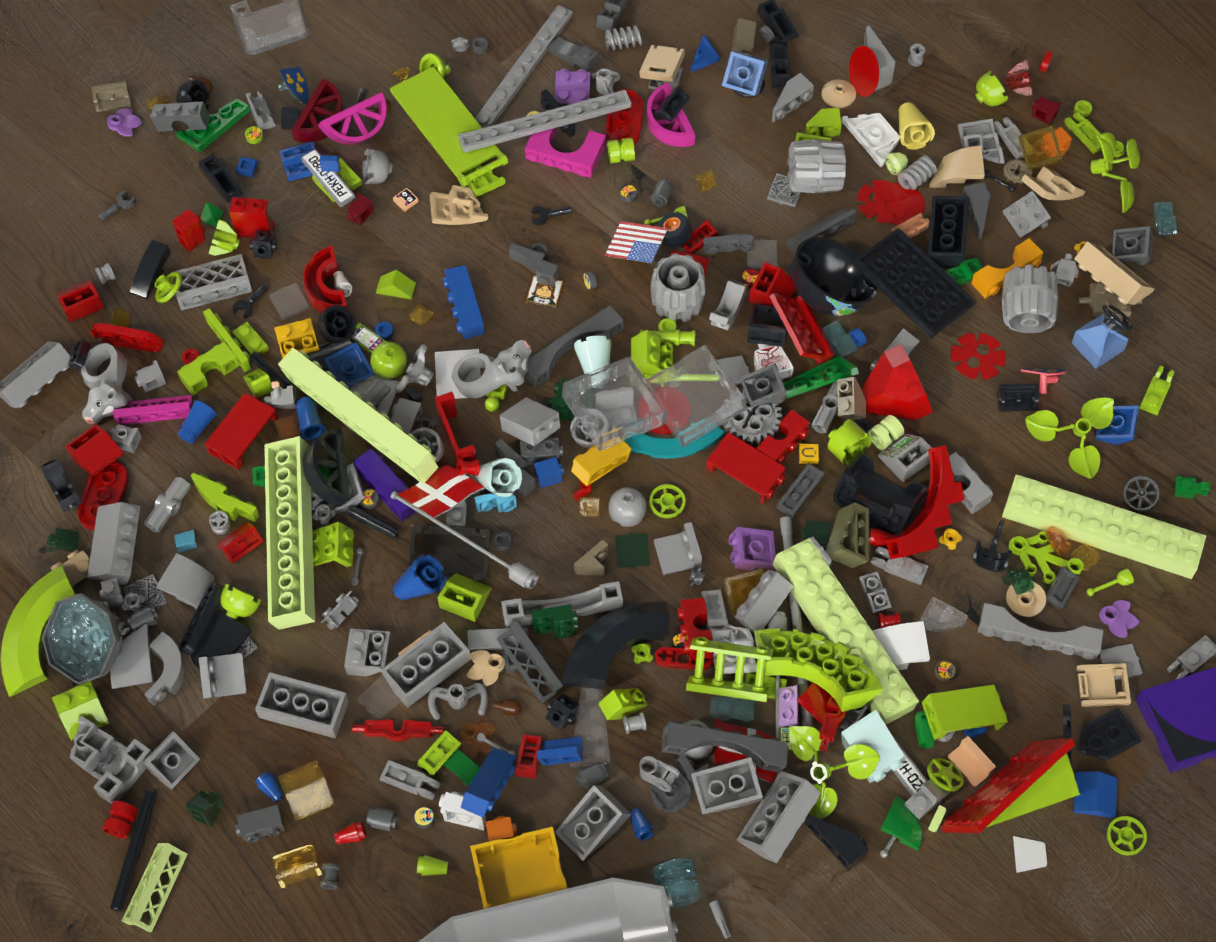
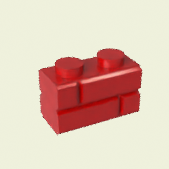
M187 209L181 216H177L172 220L178 241L187 251H192L196 248V245H200L205 241L203 234L205 229L200 224L202 219L197 213Z

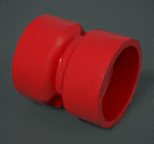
M113 801L108 812L111 816L106 818L102 830L114 837L127 839L132 828L130 823L135 821L139 810L128 803Z

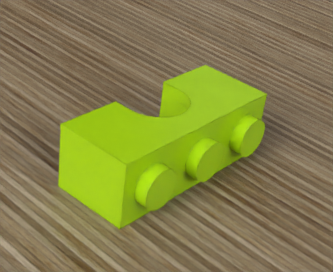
M222 342L219 345H215L207 353L198 356L193 362L184 365L177 372L181 382L194 396L208 387L206 377L204 376L207 371L217 369L225 376L240 365L237 356L225 342Z

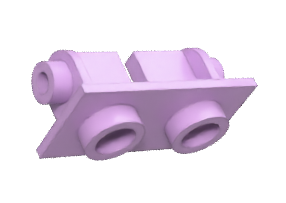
M798 685L779 688V727L789 726L790 728L791 726L799 725L798 702L796 701L799 697Z

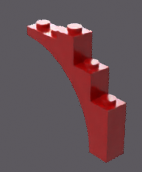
M946 445L928 449L930 484L924 506L917 518L906 530L886 540L890 559L902 558L938 548L934 529L952 524L948 509L949 504L965 501L961 482L955 483Z

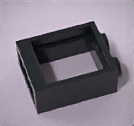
M753 303L747 342L784 347L786 327L775 306ZM755 322L782 325V327L772 326V325H764V324H757V323H755Z

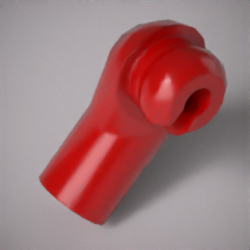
M580 480V489L572 494L574 499L579 501L592 491V483L586 486Z

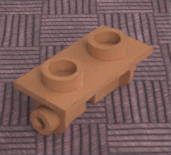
M919 213L892 228V231L899 228L909 238H912L925 231L929 227L930 221L928 218L924 219L922 213Z

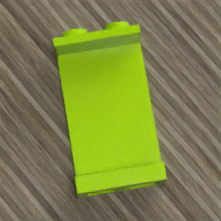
M995 685L932 693L922 701L934 740L942 739L948 732L994 725L996 730H1000L1008 722L1007 714L1003 710L1000 695L996 691Z

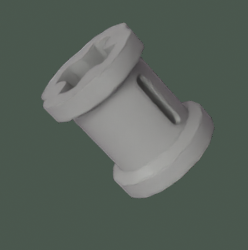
M918 43L910 47V55L908 57L910 65L917 67L923 63L922 55L925 54V47Z
M643 712L637 716H623L626 734L639 729L647 730Z

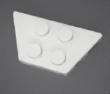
M880 113L858 115L857 118L842 117V123L881 168L885 164L886 156L893 152L900 141L898 133Z

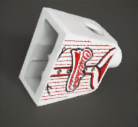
M758 344L759 349L754 351L755 371L775 363L781 380L791 378L793 365L782 347Z

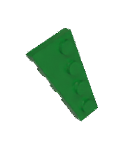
M237 98L219 108V112L210 115L207 129H187L183 132L180 130L176 132L177 138L198 152H202L250 112V107Z
M838 355L783 382L787 393L786 399L836 382L838 379L859 374L858 369L855 365Z

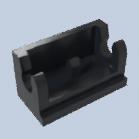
M1037 383L1000 384L997 391L999 412L1037 411V402H1039Z

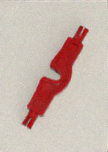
M832 696L828 701L827 708L836 712V714H824L819 736L821 740L819 750H823V752L828 750L829 742L833 743L837 728L843 724L847 712L841 711Z
M391 719L366 720L365 724H352V732H364L366 737H386L396 742L406 741L410 738H431V734L444 733V726H432L431 722L404 720L400 731L394 730L395 723Z

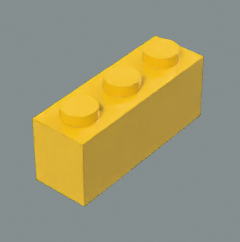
M615 434L599 445L592 446L583 455L579 454L573 460L571 471L588 486L628 461L631 448Z

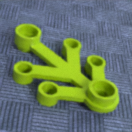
M1045 531L1027 539L1017 536L1009 542V550H1012L1013 554L1019 555L1025 567L1024 574L1028 577H1033L1037 571V567L1031 563L1028 557L1029 554L1035 557L1043 573V582L1046 584H1052L1056 577L1055 573L1050 570L1047 562L1060 567L1065 566L1076 575H1079L1083 570V562L1078 558H1072L1067 561L1049 554L1054 551H1066L1068 542L1065 539H1058L1057 542L1038 549L1031 547L1037 543L1041 545L1048 543L1050 536ZM1040 536H1044L1046 540H1042ZM1059 543L1064 544L1065 547H1060ZM1031 568L1034 572H1029L1027 569ZM1049 575L1052 577V579L1049 580L1046 578V576Z

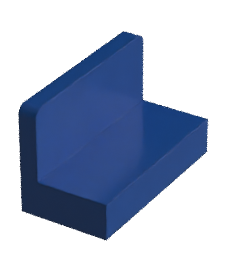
M581 737L543 741L542 750L537 751V759L543 766L583 761V739Z

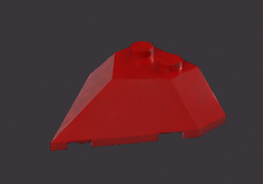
M902 344L883 352L861 388L866 399V413L884 416L892 415L910 420H917L933 413L924 388Z

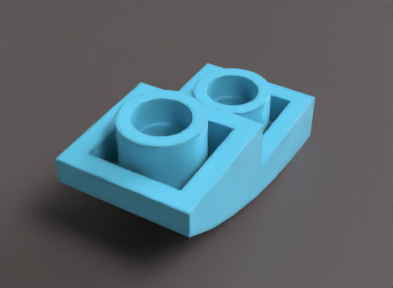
M486 494L474 497L478 512H486L493 507H497L499 513L503 511L509 512L517 507L515 495L500 497L495 494Z

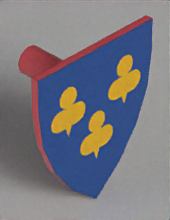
M1060 368L1021 369L1022 372L1040 374L1039 393L1041 394L1047 393L1048 383L1058 382L1056 375L1066 373V369Z

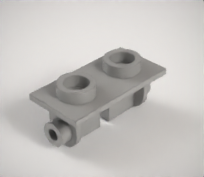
M349 591L347 594L343 592L335 600L338 604L333 609L329 607L322 614L324 619L321 623L327 621V627L331 630L338 628L345 619L341 612L343 611L346 615H349L358 606L359 600L354 596L352 598L349 596L352 591Z

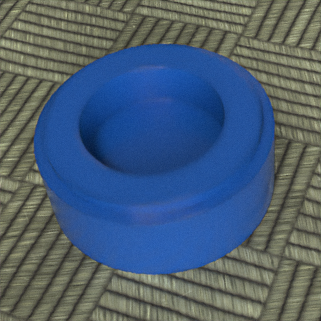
M386 321L378 323L375 327V334L384 340H389L394 334L392 324Z
M854 328L849 332V337L854 345L861 347L867 342L864 333L860 329Z

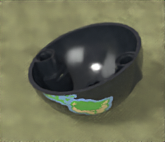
M814 237L804 240L799 245L792 262L788 266L789 272L793 275L794 287L799 296L808 306L823 314L832 316L852 314L865 307L876 296L878 288L852 264L860 255L848 246L828 238Z

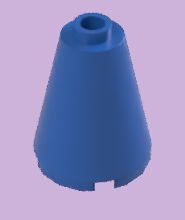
M421 555L416 558L394 584L393 591L395 596L400 600H408L442 590L446 584V576L443 577L442 570L444 568L441 563L431 555Z

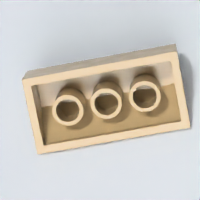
M1087 241L1074 258L1078 262L1077 266L1084 271L1088 270L1095 281L1104 283V288L1112 294L1116 293L1119 296L1117 299L1125 305L1127 303L1135 305L1154 291L1152 286L1101 245Z

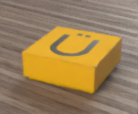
M799 444V464H818V444Z

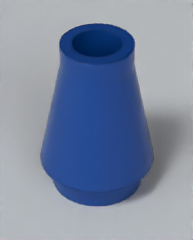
M269 771L262 774L255 781L258 785L257 788L275 803L285 796L274 774H270Z
M636 808L630 811L635 837L640 841L651 838L654 835V827L644 816L641 809Z

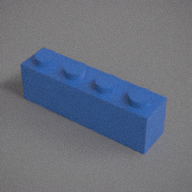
M466 265L444 270L445 277L442 280L444 288L449 290L447 293L448 301L453 303L454 306L451 310L453 318L458 320L456 322L458 333H462L463 340L484 335L483 320Z
M493 747L465 791L460 808L483 818L487 811H492L496 799L500 798L503 788H506L510 777L515 772L516 765L513 764L516 756Z

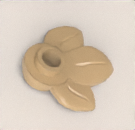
M486 650L474 651L470 653V657L475 664L468 671L467 677L472 680L483 679L485 686L492 685L497 681L499 672L504 669L505 660L501 655L490 654ZM497 662L499 664L498 666H492V663Z

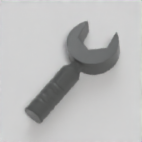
M127 191L120 192L117 195L118 203L113 204L98 215L99 219L103 221L119 210V207L123 209L132 208L136 203L135 196L131 200H123L128 195Z

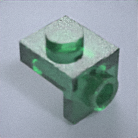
M56 527L52 534L49 533L47 538L48 552H53L55 549L68 552L75 551L78 547L79 532Z
M1016 567L1008 570L1007 575L1001 577L1004 585L1013 586L1016 595H1021L1035 587L1028 569H1018Z

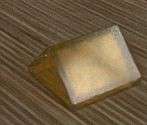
M1053 125L1018 136L1028 170L1042 169L1043 166L1049 168L1063 159Z
M762 568L724 578L722 590L731 615L737 614L738 608L748 599L750 591L756 588L760 582V578L763 575Z
M313 844L272 857L275 875L281 888L322 875Z

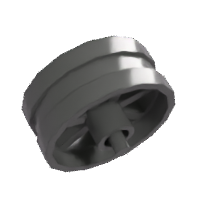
M1146 476L1134 477L1124 487L1123 498L1130 509L1136 512L1149 511L1156 505L1159 499V488L1154 480ZM1138 480L1147 481L1144 488L1140 487ZM1135 482L1138 490H1134L1128 487L1130 486V484ZM1151 483L1155 488V491L1146 492V489ZM1129 491L1136 495L1127 499L1126 493ZM1146 495H1156L1154 502L1152 503ZM1138 499V508L1130 504V502ZM1144 499L1150 506L1141 508L1142 500Z

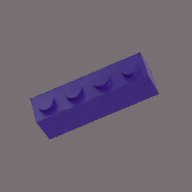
M369 449L353 461L359 476L371 489L378 493L380 499L401 522L416 512L401 501L391 498V494L394 491L401 493L408 489V485L403 478L399 479L396 476L392 466H387L384 463L380 453H375L372 449Z

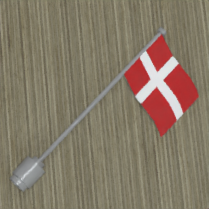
M447 465L436 470L424 484L419 482L401 493L394 491L391 494L392 499L401 501L509 569V579L529 589L536 585L539 576L533 569L521 562L509 565L435 519L452 510L470 495L485 489L481 484L464 474L458 476L456 469Z
M776 611L767 623V629L780 628V631H787V617H785V613ZM776 675V737L756 729L731 725L715 718V728H720L724 732L738 731L742 735L747 736L760 735L764 739H780V675ZM715 746V766L748 758L733 749ZM753 762L757 778L773 784L780 772L760 769Z

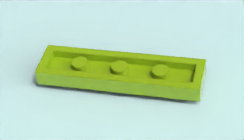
M210 308L205 310L203 313L208 325L220 341L225 342L237 356L244 372L250 370L249 361L251 360L246 351L242 352L240 349L241 345L236 338L232 339L230 330L226 325L223 327L217 313L213 314Z

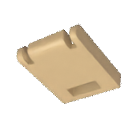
M651 45L639 71L640 78L673 82L685 56V49L681 48L679 51L675 47L659 45L656 49V45ZM651 68H654V69H662V70H666V71H665V72H657V71H652Z
M1126 663L1078 665L1076 667L1078 672H1084L1077 674L1080 699H1088L1081 701L1082 707L1130 705L1131 697ZM1114 676H1121L1123 692H1118L1116 695Z

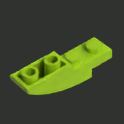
M192 473L191 477L198 492L216 511L225 512L228 518L236 521L239 515L251 521H257L259 513L253 503H245L236 496L229 495L226 485L220 481L214 482L203 474L197 475Z

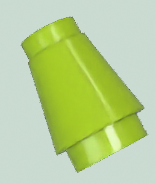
M427 855L418 857L417 873H420L421 876L447 874L448 862Z

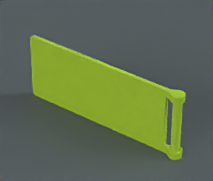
M434 67L390 88L392 95L454 173L462 187H465L469 184L468 182L509 163L506 155L495 144L463 153L458 135L482 129V127ZM497 156V160L481 167L480 169L466 176L463 175V173L467 172L468 170Z

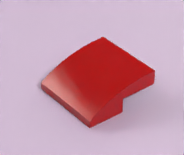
M812 683L796 700L821 725L823 724L825 713L836 714V712L827 708L831 695L815 683Z

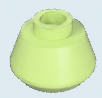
M900 152L889 153L886 156L885 163L888 170L893 175L898 176L899 173L907 168L908 159L905 154Z

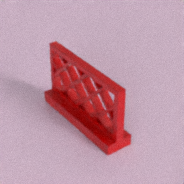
M775 293L769 296L800 356L813 358L820 365L835 355L811 307L800 296L796 299Z

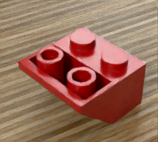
M764 262L750 290L749 302L774 306L769 296L775 293L792 297L795 291L793 280L782 268Z
M90 279L56 293L70 323L104 308Z
M97 424L65 446L74 463L92 476L100 473L106 466L115 462L124 454L108 433Z

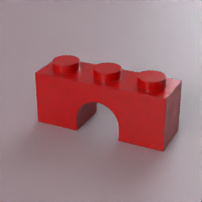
M791 409L781 420L779 432L785 435L786 438L776 440L768 435L756 450L782 465L787 458L786 455L789 452H794L798 442L808 436L810 422Z
M704 597L681 600L680 608H677L678 620H682V624H680L681 636H685L686 640L683 642L684 652L688 653L690 660H696L697 650L690 649L693 638L705 637L713 641L711 630L703 631L696 628L707 625L708 613ZM705 651L704 659L714 658V652Z

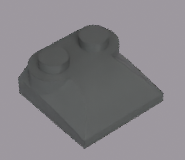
M1150 226L1114 230L1112 255L1121 262L1134 261L1138 265H1145L1151 260L1153 238Z
M775 363L740 377L751 407L768 402L779 404L787 397Z

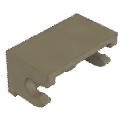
M738 18L734 27L731 51L743 52L742 50L752 52L756 22Z
M126 81L91 86L93 102L97 112L131 107L130 91Z

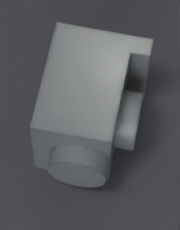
M156 360L153 361V365L136 371L138 375L135 376V380L139 387L143 386L145 392L166 384Z
M120 424L117 425L116 429L112 428L109 436L121 450L131 453L135 452L142 438L138 428L134 427L133 429Z
M117 578L101 582L102 590L99 592L105 606L110 609L122 606L124 595Z

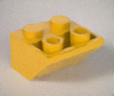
M311 318L274 327L282 358L293 348L298 352L302 350L306 354L319 351Z

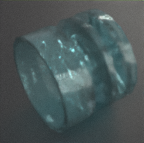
M674 859L661 863L651 869L654 885L663 886L666 894L670 893L673 906H670V909L692 904L702 898L699 881L692 880L697 876V872L694 869V860Z

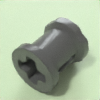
M330 863L322 864L323 877L320 887L323 889H337L339 885L337 883V874L340 871V866Z

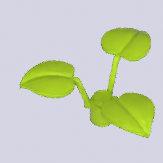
M1109 132L1102 133L1096 137L1101 144L1104 158L1091 161V172L1093 174L1102 173V177L1107 176L1122 180L1120 186L1122 213H1125L1134 202L1133 185L1127 181V178L1109 174L1108 172L1112 170V164L1129 160L1130 168L1135 169L1139 166L1140 153L1137 142L1134 138L1129 139L1126 145L1128 157L1113 160L1114 153L1116 152L1115 137Z
M1096 398L1086 402L1081 408V416L1083 418L1069 426L1056 428L1059 424L1058 418L1053 412L1048 410H1041L1027 416L1025 419L1026 426L1032 436L1044 442L1052 441L1055 438V431L1060 432L1073 429L1074 434L1081 437L1080 448L1071 451L1068 458L1069 465L1076 473L1092 479L1100 466V454L1094 446L1090 445L1084 448L1086 434L1091 430V426L1095 429H1104L1110 425L1113 419L1114 399Z
M791 726L789 728V741L794 754L803 761H809L815 756L811 776L819 784L812 785L821 794L815 805L811 808L809 815L822 820L833 812L838 801L836 791L833 788H826V783L823 780L829 778L833 770L848 766V772L852 777L866 779L876 770L880 761V755L876 750L867 745L855 744L848 747L844 752L847 762L830 767L827 763H818L819 754L816 751H819L821 743L819 739L820 732L810 726Z

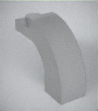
M734 279L728 280L719 306L710 314L709 320H711V325L725 330L731 328L742 306L748 284Z
M163 631L149 645L152 653L164 662L162 675L145 693L148 702L154 706L164 700L168 691L175 695L180 689L185 675V663L180 650L173 639Z

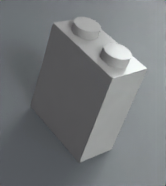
M527 397L499 415L503 432L533 446L561 428L559 412Z

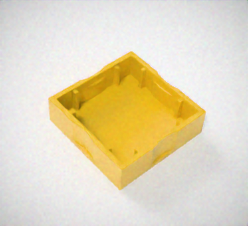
M553 827L523 833L511 839H498L470 846L484 909L568 889L561 868Z

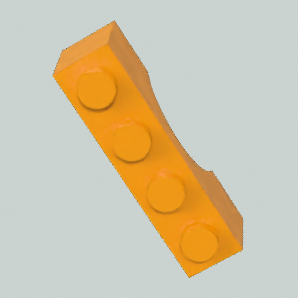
M1028 238L1015 247L1012 256L1014 260L1013 265L1003 269L987 265L974 273L971 284L985 299L990 295L994 296L1003 288L1004 277L1007 272L1017 266L1024 268L1028 264H1032L1037 268L1042 262L1041 259L1044 252Z

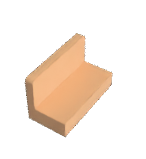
M969 736L964 738L960 746L948 755V759L954 762L973 787L978 786L992 775L996 768Z

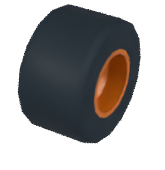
M682 213L667 214L658 223V227L668 228L662 240L668 247L682 246L691 238L692 228L687 217Z

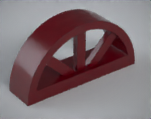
M321 79L291 129L294 141L309 143L327 138L319 128L315 116L318 113L331 117L344 111L340 92L328 80ZM333 101L337 103L335 112L321 108L322 105ZM342 121L331 127L334 130H337L341 125Z

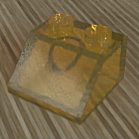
M317 760L278 776L296 821L335 804Z

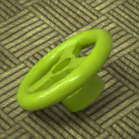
M172 272L167 276L161 275L155 282V287L157 288L155 299L158 303H165L176 294L182 282V276L179 272ZM176 277V282L173 284V278Z

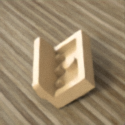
M77 549L67 556L68 560L62 564L59 561L51 567L53 571L63 566L72 586L87 577L90 561L83 550L78 552Z

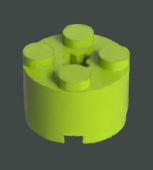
M848 419L838 430H832L828 435L830 439L828 449L844 465L846 463L849 465L860 451L863 452L865 447L869 448L872 443V438L851 419Z

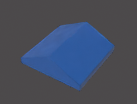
M357 342L323 359L328 371L336 377L335 380L337 382H344L349 388L374 375Z
M1139 405L1113 406L1112 422L1104 429H1097L1095 439L1116 445L1134 440Z
M1099 771L1076 772L1075 780L1080 795L1074 797L1073 813L1116 818L1117 777Z

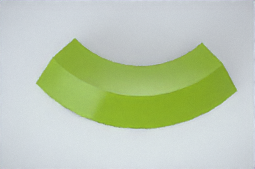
M63 566L54 569L39 579L20 599L9 618L1 646L2 675L9 697L47 680L43 666L42 635L55 603L76 595Z
M780 628L754 631L756 646L763 645L769 649H774L771 660H765V677L787 675L811 681L826 690L835 699L842 712L862 708L883 690L878 678L872 669L869 670L866 667L863 659L850 654L849 648L844 645L826 640L825 636L812 632L810 635L798 632L797 629H793V631H780Z

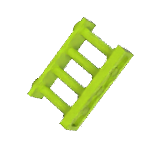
M705 637L693 638L690 649L697 650L695 675L689 676L686 691L767 702L770 687L763 685L765 660H771L774 649H769L763 645L753 647L710 641ZM705 651L717 653L715 678L713 679L703 676ZM725 654L737 656L735 681L733 682L723 679ZM745 657L757 658L755 684L753 685L743 682Z

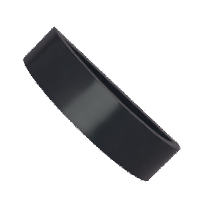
M332 429L324 432L308 445L303 456V470L312 490L327 503L341 507L350 500L343 430ZM319 445L328 453V460L317 458ZM319 466L329 467L330 476L326 480L321 474Z

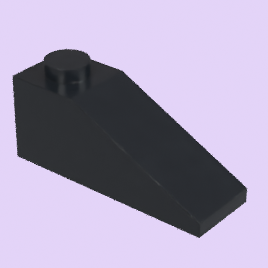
M813 816L807 817L805 825L848 871L867 855L868 845L862 837H857L853 832Z

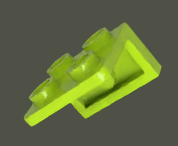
M336 522L312 530L313 567L331 561H336L345 567L353 565V529L340 522Z

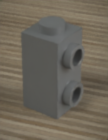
M545 438L535 446L520 440L521 457L527 462V465H534V463L554 457L557 458L558 464L560 463L559 456H563V445H559L558 438Z
M278 805L238 815V823L235 824L237 836L241 835L244 842H255L260 837L267 835L276 836L281 831H285Z

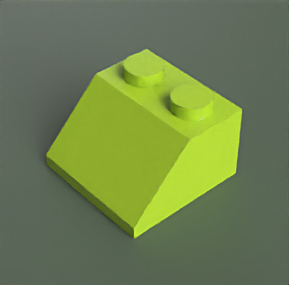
M91 681L52 697L59 717L71 741L74 740L75 734H77L80 716L94 723L98 728L110 724Z

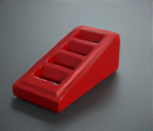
M706 220L692 231L689 241L693 247L690 248L687 244L688 242L682 245V247L688 253L693 254L703 248V239L699 237L700 235H703L704 238L720 235L712 224Z
M522 735L516 763L517 777L536 779L539 767L537 751L542 748L543 736ZM526 743L537 744V746H528Z

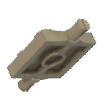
M1090 283V296L1078 297V304L1090 305L1093 317L1105 314L1102 308L1104 303L1114 305L1127 317L1131 316L1132 313L1131 305L1128 303L1125 305L1117 299L1119 296L1116 293L1112 294L1104 288V283Z

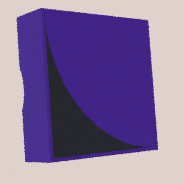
M1215 667L1140 691L1136 698V703L1147 726L1156 738L1158 749L1170 773L1216 757Z

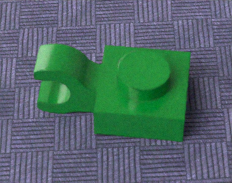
M1176 476L1175 497L1194 499L1195 494L1207 496L1208 491H1210L1209 482L1196 483V478Z

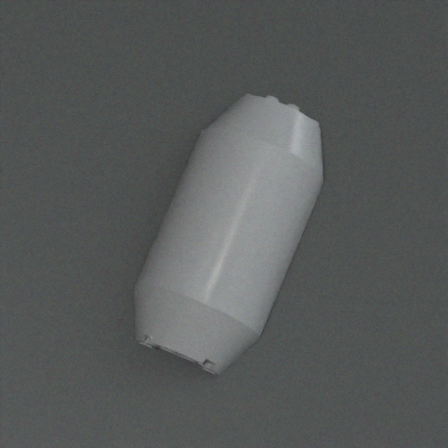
M609 878L453 916L418 942H677L675 934H678L676 922L671 921L669 914L670 906H673L670 893L666 894L663 886Z

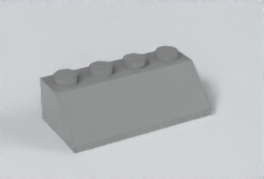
M48 341L0 381V398L10 407H23L31 395L35 396L42 390L41 387L45 383H51L56 379L55 375L58 372H63L70 367L68 365L70 355L59 342Z
M119 502L98 507L87 579L107 581L117 578L119 584L127 585L131 575L140 512L139 505Z
M443 622L380 671L397 697L408 708L471 660L470 651L447 624Z
M780 771L740 833L737 841L761 857L777 863L821 793L806 779Z

